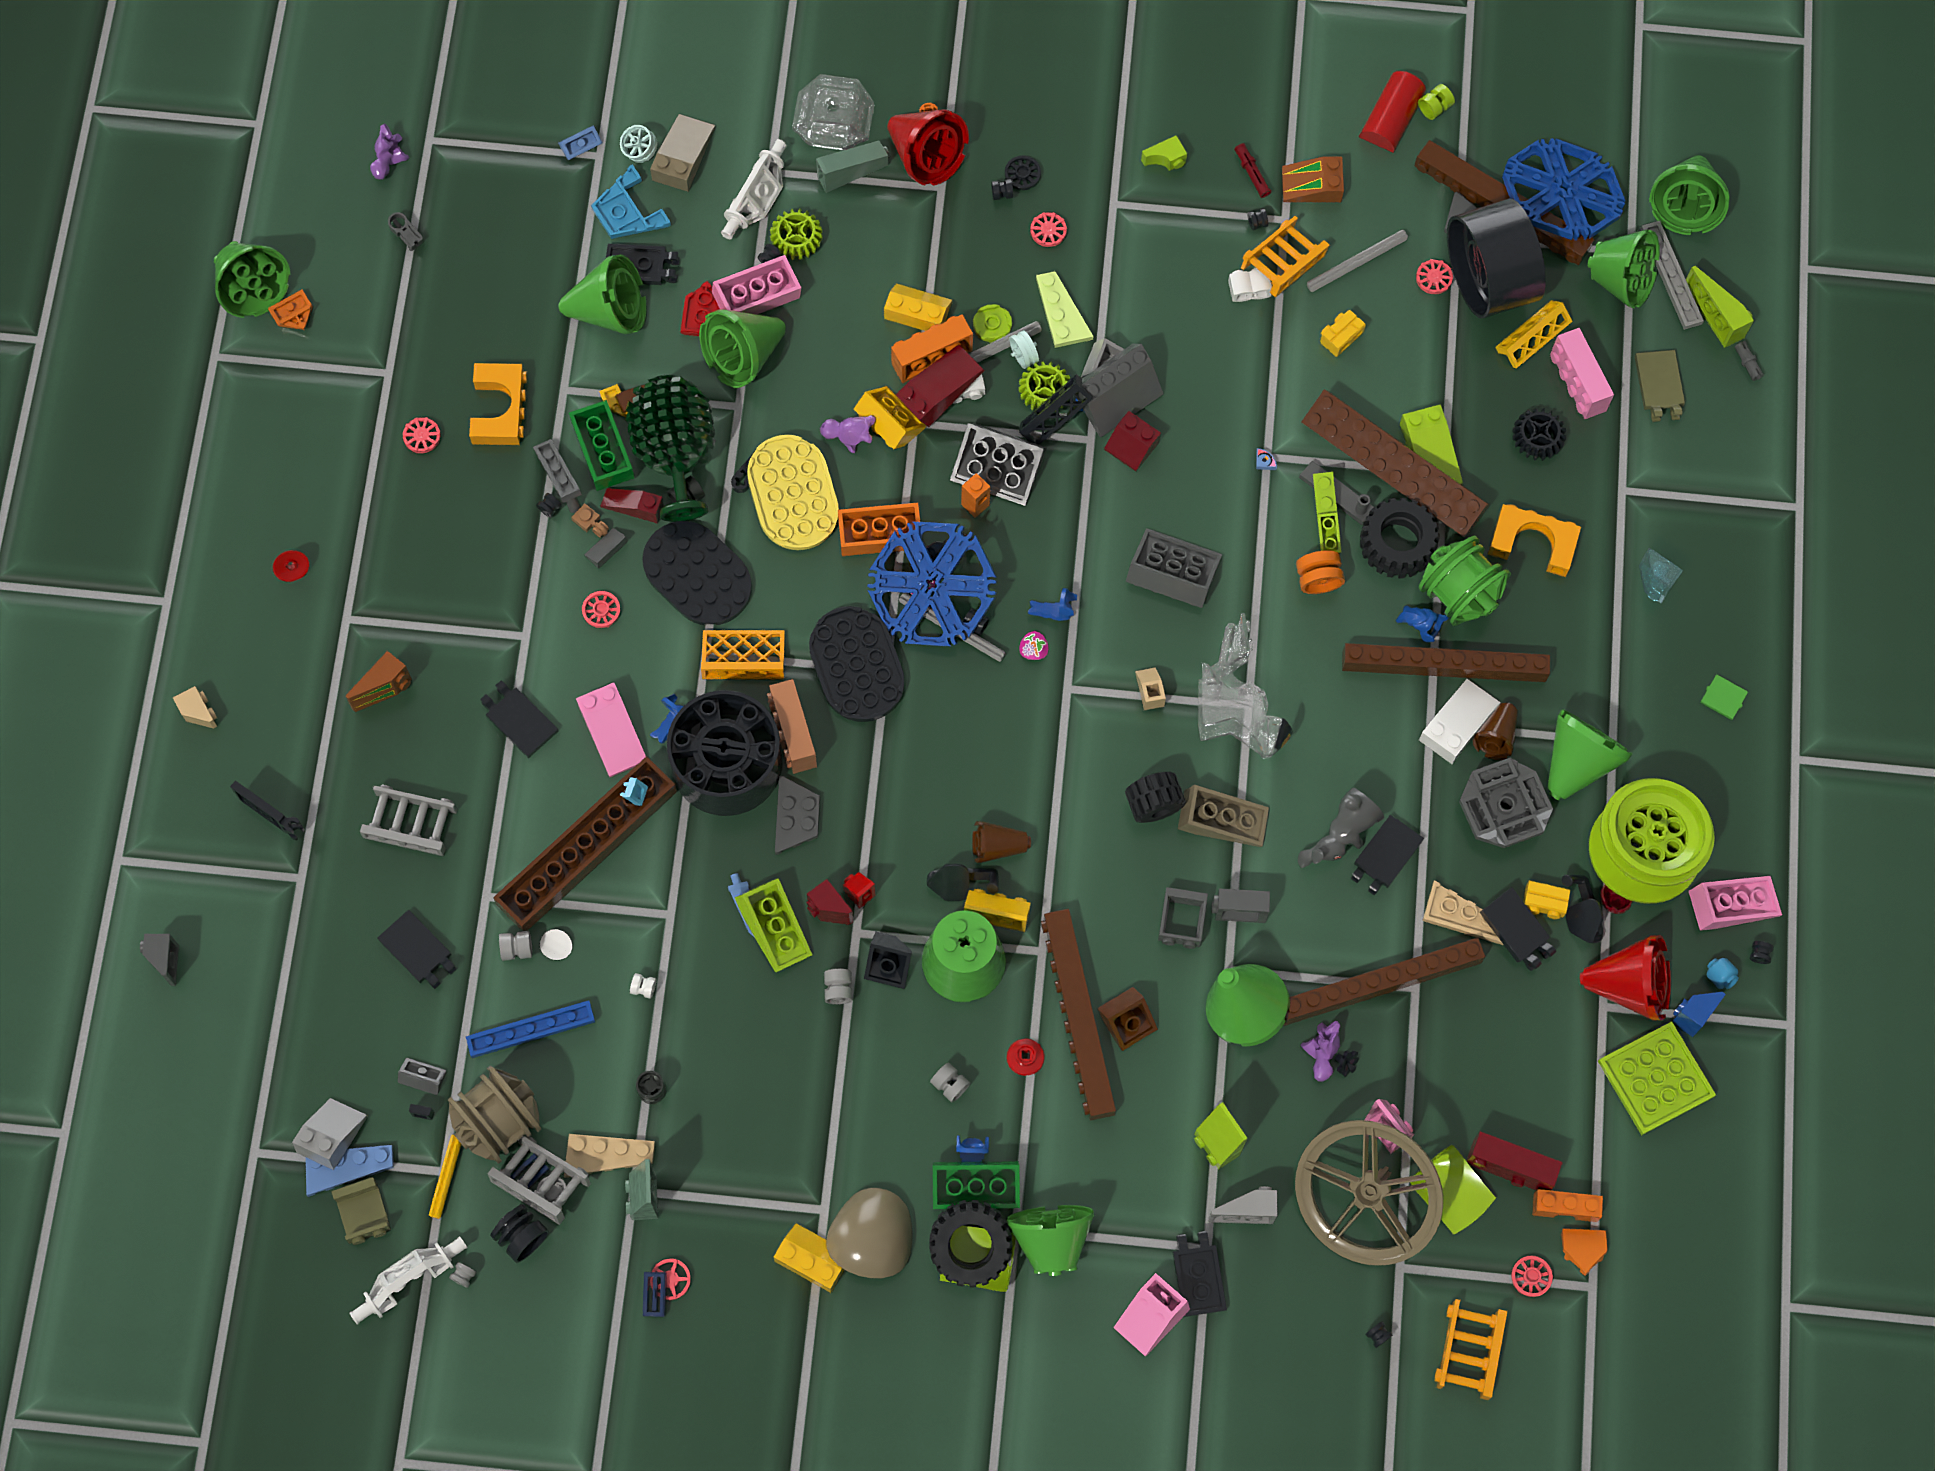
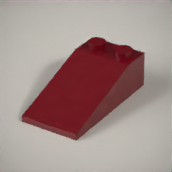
M958 344L912 378L896 396L922 423L930 427L985 370Z

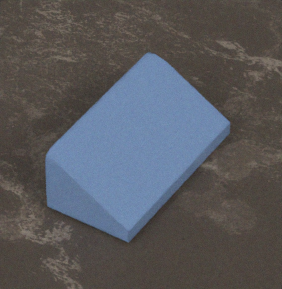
M591 126L558 142L566 158L570 160L602 144V141L595 127Z

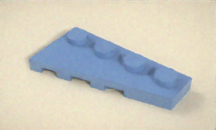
M385 1145L347 1149L334 1170L306 1158L307 1196L310 1197L315 1195V1193L327 1191L336 1186L354 1182L356 1179L394 1168L393 1146Z

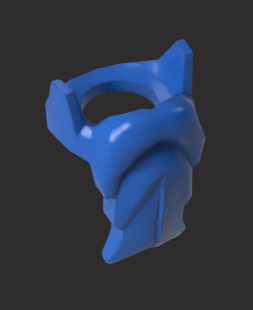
M1063 588L1060 603H1039L1031 600V608L1028 610V614L1052 618L1058 621L1069 620L1071 616H1074V611L1069 601H1076L1077 594L1070 592L1067 588Z
M1406 605L1403 608V612L1397 617L1396 622L1408 623L1409 626H1414L1415 629L1420 631L1422 640L1429 643L1435 641L1434 638L1437 636L1442 623L1448 620V617L1428 608H1410ZM1434 623L1435 626L1433 632L1431 634H1428L1427 631L1431 629Z
M675 694L664 697L661 700L670 712L661 723V726L650 734L651 737L658 738L661 744L667 740L671 723L683 707L674 704L678 698Z
M957 1135L956 1152L960 1153L962 1162H982L981 1159H984L985 1153H989V1137H986L985 1144L976 1138H967L961 1143L960 1135Z

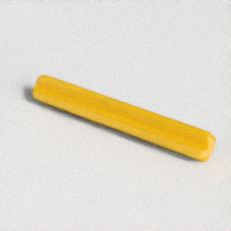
M454 1134L451 1135L429 1211V1216L436 1219L441 1218L461 1143Z

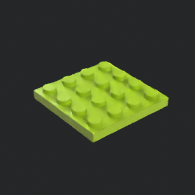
M1673 1022L1598 1060L1641 1136L1716 1096Z

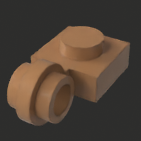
M586 504L571 517L572 521L586 532L593 527L592 531L600 538L608 533V526L602 521L597 522L600 519V515Z

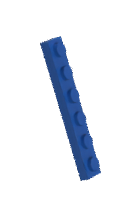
M585 1001L466 1036L471 1058H475L595 1022L590 1001Z

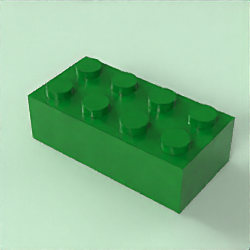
M607 400L569 412L571 424L596 491L634 479L631 463Z
M1019 1161L933 1162V1209H947L948 1206L952 1204L957 1205L959 1201L966 1200V1202L978 1200L982 1204L986 1202L991 1205V1208H1020Z

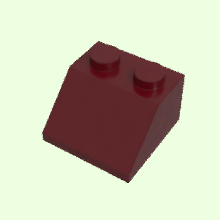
M1128 411L1116 426L1104 450L1134 471H1137L1160 443L1161 432Z
M827 879L807 893V909L814 918L817 916L823 922L847 925L853 923L852 910Z

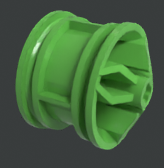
M1471 536L1464 541L1452 543L1449 546L1443 545L1431 555L1430 558L1434 562L1427 565L1423 579L1418 587L1421 592H1427L1429 598L1438 597L1447 607L1445 615L1451 617L1450 623L1453 626L1478 619L1480 616L1487 617L1499 606L1496 600L1502 598L1507 581L1511 576L1509 570L1502 571L1503 567L1499 563L1492 565L1483 556L1485 548L1479 544L1477 536Z

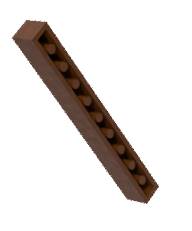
M1430 140L1416 158L1414 166L1420 172L1430 175L1438 183L1445 184L1453 192H1458L1466 197L1468 201L1476 203L1481 207L1510 198L1504 184ZM1517 193L1520 201L1528 200L1524 196ZM1550 212L1541 216V220L1545 223L1556 225L1559 228L1566 227L1562 219ZM1534 227L1539 243L1546 245L1552 252L1561 254L1569 262L1580 265L1595 240L1593 238L1589 239V236L1584 240L1581 234H1579L1577 240L1573 238L1570 240Z
M1345 643L1342 652V671L1546 682L1550 675V655Z
M1065 909L1045 913L1044 921H1041L1043 933H1047L1048 940L1045 941L1047 953L1052 954L1053 960L1050 961L1051 971L1056 973L1055 988L1056 992L1061 993L1062 997L1059 1005L1061 1013H1065L1067 1021H1064V1028L1066 1034L1070 1033L1071 1041H1068L1070 1053H1074L1076 1061L1073 1062L1075 1074H1079L1081 1082H1078V1089L1080 1095L1084 1094L1085 1102L1082 1103L1084 1114L1089 1115L1090 1121L1115 1116L1116 1109L1070 911Z
M1475 938L1291 996L1290 1009L1287 1010L1284 1018V1026L1481 964L1485 959V954L1479 939Z

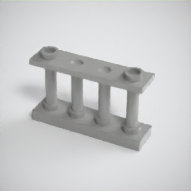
M387 785L373 787L376 796L380 797L372 823L369 826L362 824L360 833L363 838L444 856L446 848L443 842H441L440 837L447 813L456 814L457 812L453 801L445 798L436 800L396 791ZM388 798L398 800L400 802L392 828H389V830L381 829L380 823ZM411 803L420 806L412 832L408 835L401 833L400 827L407 804ZM427 809L440 810L432 837H429V839L421 838L420 832Z
M522 1136L518 1139L521 1147L505 1168L499 1171L492 1167L487 1174L493 1184L560 1225L565 1219L562 1205L578 1184L582 1183L587 1187L591 1185L588 1173L580 1167L576 1169L537 1145V1142L532 1137ZM528 1151L538 1156L521 1180L515 1181L511 1179L510 1174ZM545 1161L555 1167L538 1191L532 1192L527 1189L528 1183ZM562 1172L572 1177L555 1202L552 1201L550 1203L545 1200V1194Z

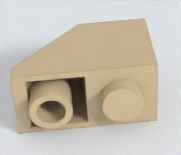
M1156 668L1136 671L1144 710L1164 707L1166 697L1162 680Z
M194 686L173 697L186 722L210 728L217 727L214 721L217 719V716L212 707L207 708L205 703L208 700L203 691L198 692Z

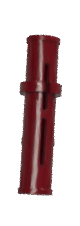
M1245 143L1239 144L1234 150L1242 162V168L1246 169L1260 198L1267 197L1271 194V190L1255 164V158L1250 155Z

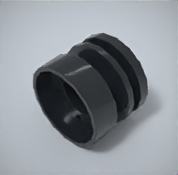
M524 1204L508 1212L498 1222L490 1235L494 1241L499 1240L498 1245L500 1247L509 1244L506 1253L516 1263L523 1261L531 1255L549 1234V1230L539 1220L530 1224L534 1215L531 1212L527 1213L528 1209Z

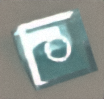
M1651 548L1647 550L1639 564L1644 592L1648 594L1650 599L1662 603L1675 586L1683 570Z

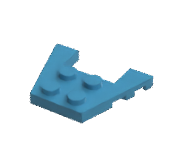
M633 164L627 168L623 176L620 175L616 179V183L610 189H607L591 205L593 212L611 239L671 226L670 220L662 209L644 218L626 192L630 187L642 182L641 176Z

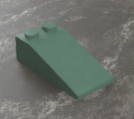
M645 1159L629 1173V1180H625L626 1193L630 1194V1201H626V1214H630L632 1220L658 1219L657 1176L650 1159Z

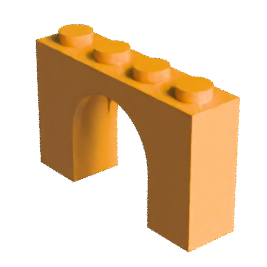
M474 363L473 383L475 389L505 392L511 397L512 402L508 411L499 417L471 418L469 434L471 443L480 445H520V438H524V426H521V420H525V408H522V402H526V390H523L524 383H527V371L523 370L522 364Z
M1503 504L1488 555L1507 560L1511 553L1515 536L1524 530H1537L1547 536L1552 547L1546 572L1566 577L1571 566L1581 527L1573 522L1557 520L1553 516H1542L1532 510L1525 511L1518 509L1515 505Z

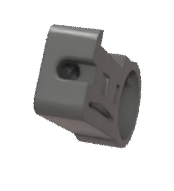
M395 212L389 216L388 225L390 230L404 241L410 251H413L423 243L422 235L403 213ZM395 218L405 220V225L402 227ZM392 221H393V223L396 225L397 228L392 227V225H391V222H392Z

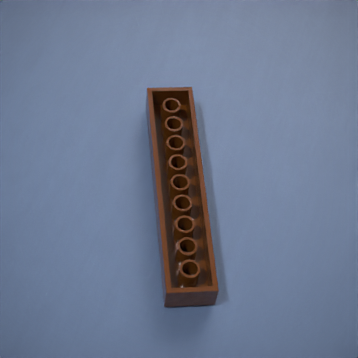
M1325 389L1301 421L1403 495L1417 501L1420 507L1422 505L1427 507L1429 513H1432L1437 519L1463 537L1467 538L1490 506V504Z
M646 756L493 897L496 905L522 931H528L677 792L675 783ZM630 778H637L648 786L642 806L634 805L620 795L625 793L627 787L624 786V783L629 782Z

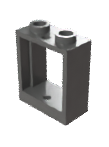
M1166 887L1158 941L1171 946L1175 945V943L1182 944L1183 947L1189 949L1200 947L1208 894ZM1169 902L1200 907L1196 938L1165 933Z
M1219 889L1218 895H1214V900L1212 901V913L1215 914V920L1266 923L1270 907V891Z

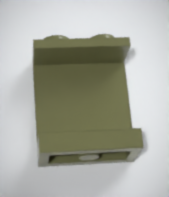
M374 1177L331 1191L333 1199L337 1202L344 1225L345 1239L349 1244L358 1245L365 1242V1239L374 1236V1238L386 1235V1231L391 1230L379 1187Z

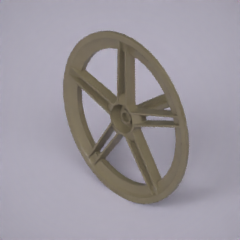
M1354 1120L1333 1125L1318 1134L1310 1142L1298 1163L1295 1190L1301 1214L1315 1236L1325 1246L1344 1258L1367 1265H1390L1402 1262L1419 1253L1430 1242L1439 1227L1443 1213L1444 1198L1437 1170L1426 1152L1413 1139L1398 1129L1368 1120ZM1363 1135L1361 1178L1317 1160L1321 1153L1335 1141L1347 1136ZM1369 1135H1372V1170H1368ZM1377 1137L1393 1142L1407 1152L1420 1168L1422 1175L1388 1180L1392 1174L1388 1171L1389 1167L1385 1166L1378 1171ZM1315 1167H1317V1168H1319V1169H1322V1170H1324V1171H1326V1172H1329V1173H1331V1174H1334V1175H1336V1176H1338V1177H1341V1178H1343V1179H1346V1180L1350 1181V1184H1348V1183H1346V1182H1344V1181H1342V1180H1340V1179H1338V1178H1335V1177H1333V1176H1331V1175H1329V1174H1327V1173H1325V1172H1323V1171H1321V1170H1318V1169H1316ZM1313 1174L1352 1192L1355 1196L1332 1227L1325 1221L1315 1202L1312 1188ZM1421 1180L1426 1181L1425 1183L1392 1190L1390 1186ZM1427 1188L1429 1200L1425 1220L1417 1233L1410 1238L1388 1205L1385 1197ZM1354 1205H1356L1359 1210L1341 1231L1337 1233L1335 1231ZM1366 1208H1371L1397 1245L1386 1248L1366 1247L1351 1242L1342 1237V1235ZM1384 1209V1211L1386 1212V1214L1388 1215V1217L1390 1218V1220H1391L1392 1223L1394 1224L1395 1228L1397 1229V1231L1399 1232V1234L1401 1235V1237L1403 1238V1240L1400 1238V1236L1398 1235V1233L1395 1231V1229H1394L1393 1226L1390 1224V1222L1388 1221V1219L1385 1217V1215L1383 1214V1212H1382L1381 1210Z

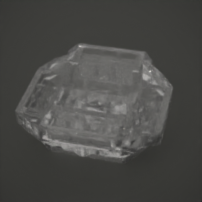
M820 74L798 92L792 129L807 145L840 150L850 149L861 142L869 140L874 101L858 79Z

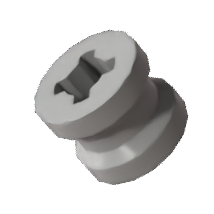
M457 1262L456 1270L450 1274L449 1278L468 1288L471 1277H474L477 1272Z

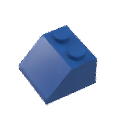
M1716 992L1693 995L1688 1001L1684 999L1673 1012V1015L1676 1017L1672 1022L1693 1037L1703 1027L1726 994Z

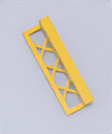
M1551 300L1495 348L1499 354L1507 355L1513 368H1518L1573 321L1563 302ZM1562 314L1564 321L1556 325L1557 316ZM1546 325H1550L1549 333L1545 337L1542 336L1543 328ZM1536 337L1534 346L1528 348L1529 339ZM1518 349H1522L1520 358L1516 360L1513 353Z

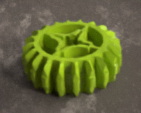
M791 209L789 214L784 211L783 217L778 215L777 221H773V227L770 229V240L773 242V246L777 247L786 258L791 255L792 260L795 259V256H798L801 260L802 255L809 258L810 252L815 254L816 248L820 247V241L823 239V231L819 220H816L814 214L809 216L808 210L804 214L801 209L798 212H794ZM808 229L812 232L809 239L806 238ZM783 230H786L787 235L786 238L783 240L781 237V233L783 232Z
M1043 361L1041 366H1039L1035 362L1034 369L1028 366L1027 372H1023L1022 379L1019 380L1020 398L1025 400L1026 406L1031 404V410L1033 411L1055 393L1057 383L1062 387L1070 380V376L1066 375L1065 369L1060 370L1059 364L1053 367L1052 362L1049 365H1045ZM1032 381L1035 382L1036 386L1034 392L1029 387Z

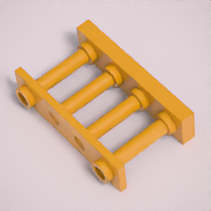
M1296 216L1290 220H1285L1276 232L1254 250H1248L1242 258L1244 261L1241 269L1245 270L1252 264L1272 281L1271 284L1273 286L1270 293L1274 297H1277L1324 258L1330 246L1325 240L1319 245H1314L1294 228L1298 219ZM1289 233L1308 249L1309 253L1301 255L1283 238ZM1275 244L1279 245L1297 261L1296 264L1289 265L1270 248ZM1265 254L1284 270V274L1281 276L1276 275L1258 258Z
M1455 1299L1452 1305H1448L1446 1317L1450 1318L1441 1367L1436 1369L1434 1381L1438 1382L1437 1388L1439 1389L1444 1387L1445 1382L1478 1389L1477 1391L1481 1392L1480 1398L1489 1400L1493 1394L1507 1311L1499 1309L1495 1312V1315L1488 1316L1459 1309L1460 1300ZM1457 1317L1488 1324L1492 1328L1491 1336L1483 1337L1455 1330ZM1457 1339L1483 1345L1486 1349H1489L1488 1355L1481 1359L1452 1352V1341ZM1449 1360L1481 1367V1370L1485 1371L1483 1379L1475 1380L1447 1373Z

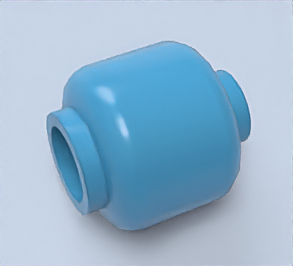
M1715 958L1707 966L1709 968L1707 971L1708 979L1719 989H1730L1739 979L1738 969L1727 958Z

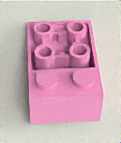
M1155 1273L1137 1293L1114 1326V1329L1146 1357L1190 1310V1307L1185 1298Z

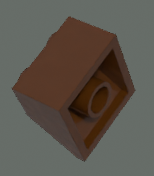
M1134 987L1097 1008L1105 1026L1122 1051L1158 1030L1144 997Z

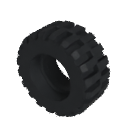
M1391 498L1388 500V503L1382 501L1378 504L1377 508H1372L1364 521L1360 534V548L1363 549L1362 555L1365 559L1368 558L1367 563L1370 567L1375 566L1377 568L1376 572L1380 574L1382 572L1387 573V577L1393 578V575H1398V579L1405 578L1406 574L1409 577L1415 576L1417 571L1422 572L1431 563L1432 559L1430 557L1438 547L1440 534L1438 533V523L1434 522L1435 517L1432 513H1427V507L1424 505L1418 506V502L1415 500L1408 502L1407 498H1400V501ZM1392 525L1407 527L1415 534L1418 545L1409 551L1394 550L1383 541L1381 532L1386 527Z
M966 1200L959 1201V1204H952L947 1207L945 1212L942 1211L938 1215V1219L933 1223L929 1239L932 1262L936 1265L937 1271L946 1276V1280L957 1282L958 1286L963 1287L966 1284L970 1285L971 1288L981 1283L984 1286L989 1284V1280H996L1000 1276V1272L1005 1271L1007 1268V1263L1012 1255V1234L1007 1220L1002 1217L999 1210L991 1208V1205L986 1202L982 1204L978 1200H972V1202H966ZM967 1224H975L986 1229L992 1242L989 1254L984 1259L973 1263L964 1262L956 1258L951 1250L950 1240L957 1228Z

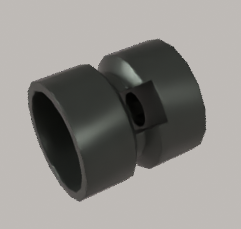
M691 475L685 479L688 500L699 501L705 497V493L696 479ZM672 487L667 493L671 501L675 503V490Z
M645 1071L637 1078L636 1089L642 1101L647 1104H656L664 1098L666 1087L661 1075L657 1072Z

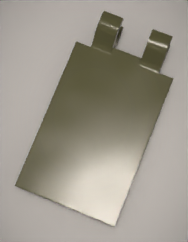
M1675 350L1636 353L1635 362L1644 410L1650 409L1652 422L1660 421V417L1663 416L1662 408H1670L1671 420H1680V415H1682L1681 407L1684 406L1685 401Z

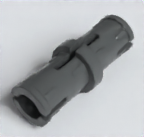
M1746 341L1738 343L1734 348L1742 360V366L1746 367L1752 381L1759 380L1764 374L1756 362V356L1751 353Z

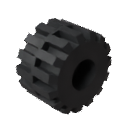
M1159 772L1145 776L1132 783L1125 791L1134 819L1139 823L1154 822L1169 817L1182 809L1186 804L1179 781L1174 772Z

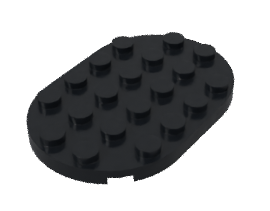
M691 521L672 522L655 531L647 541L643 551L645 575L650 584L685 618L700 625H721L733 620L745 609L751 596L749 571L744 562L707 527Z
M854 606L836 608L822 616L810 635L809 650L828 704L836 713L852 721L869 722L886 716L897 706L902 697L904 673L884 622L874 613L872 614L860 607Z

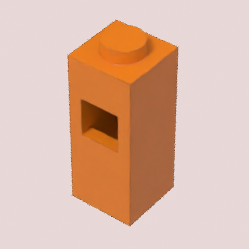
M977 473L962 485L961 505L974 518L990 506V486Z

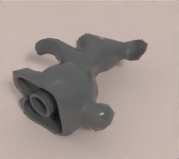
M1351 788L1341 799L1338 815L1330 824L1329 835L1322 838L1313 848L1300 852L1298 856L1299 866L1304 868L1312 862L1317 864L1321 860H1340L1346 854L1345 848L1347 844H1353L1357 849H1360L1364 845L1363 840L1360 838V833L1373 826L1376 822L1378 823L1385 818L1383 812L1356 788Z

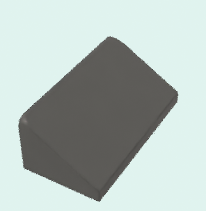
M612 528L584 556L599 569L627 543V538L624 534Z
M406 1058L398 1072V1083L437 1095L446 1070Z

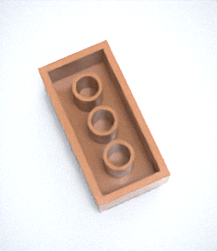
M791 679L769 685L770 693H767L770 711L773 713L777 729L780 730L778 731L780 745L782 749H785L784 758L787 768H792L793 774L816 768V754L794 680Z

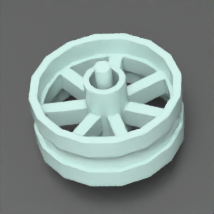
M633 125L622 134L620 148L623 154L636 163H643L654 156L657 150V139L646 127ZM643 132H647L648 134L642 138ZM632 147H633V149L631 150V152H630V154H629L628 148H632Z
M1023 330L1017 335L1009 337L1013 352L1011 356H1015L1022 368L1025 369L1031 364L1039 362V356L1035 347L1037 343H1033L1027 332Z

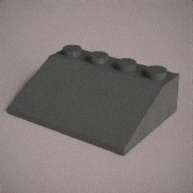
M1131 344L1082 378V386L1093 396V399L1083 407V410L1099 437L1113 430L1128 411L1136 414L1163 395L1152 361L1142 344ZM1079 391L1075 394L1078 401H1082L1085 398Z
M973 422L968 423L950 480L963 485L977 473L990 486V494L1026 506L1047 447Z
M1146 528L1130 564L1126 582L1202 608L1222 554Z

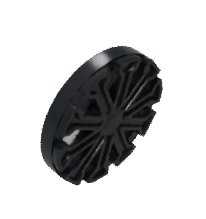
M1029 156L1014 157L1005 167L1006 180L1011 179L1012 187L1017 190L1021 189L1023 191L1035 187L1041 177V168L1038 162Z

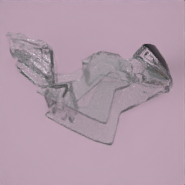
M1241 613L1239 625L1228 623L1225 627L1219 662L1211 667L1207 663H1202V680L1199 679L1198 682L1199 737L1201 741H1206L1225 735H1232L1258 753L1262 759H1270L1289 740L1292 728L1283 718L1266 716L1268 701L1263 689L1250 681L1244 684L1233 674V671L1248 661L1249 653L1253 651L1252 639H1248L1250 622L1246 620L1245 613Z

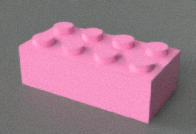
M783 255L714 281L712 294L720 309L760 314L799 299L801 286L786 256Z
M1580 328L1558 335L1550 357L1552 362L1557 364L1559 375L1568 386L1569 395L1574 397L1578 412L1583 415L1584 419L1606 412L1614 394Z

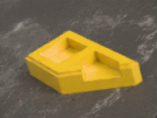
M618 384L599 391L602 400H607L612 413L626 417L627 413H622L615 398L616 394L621 393Z

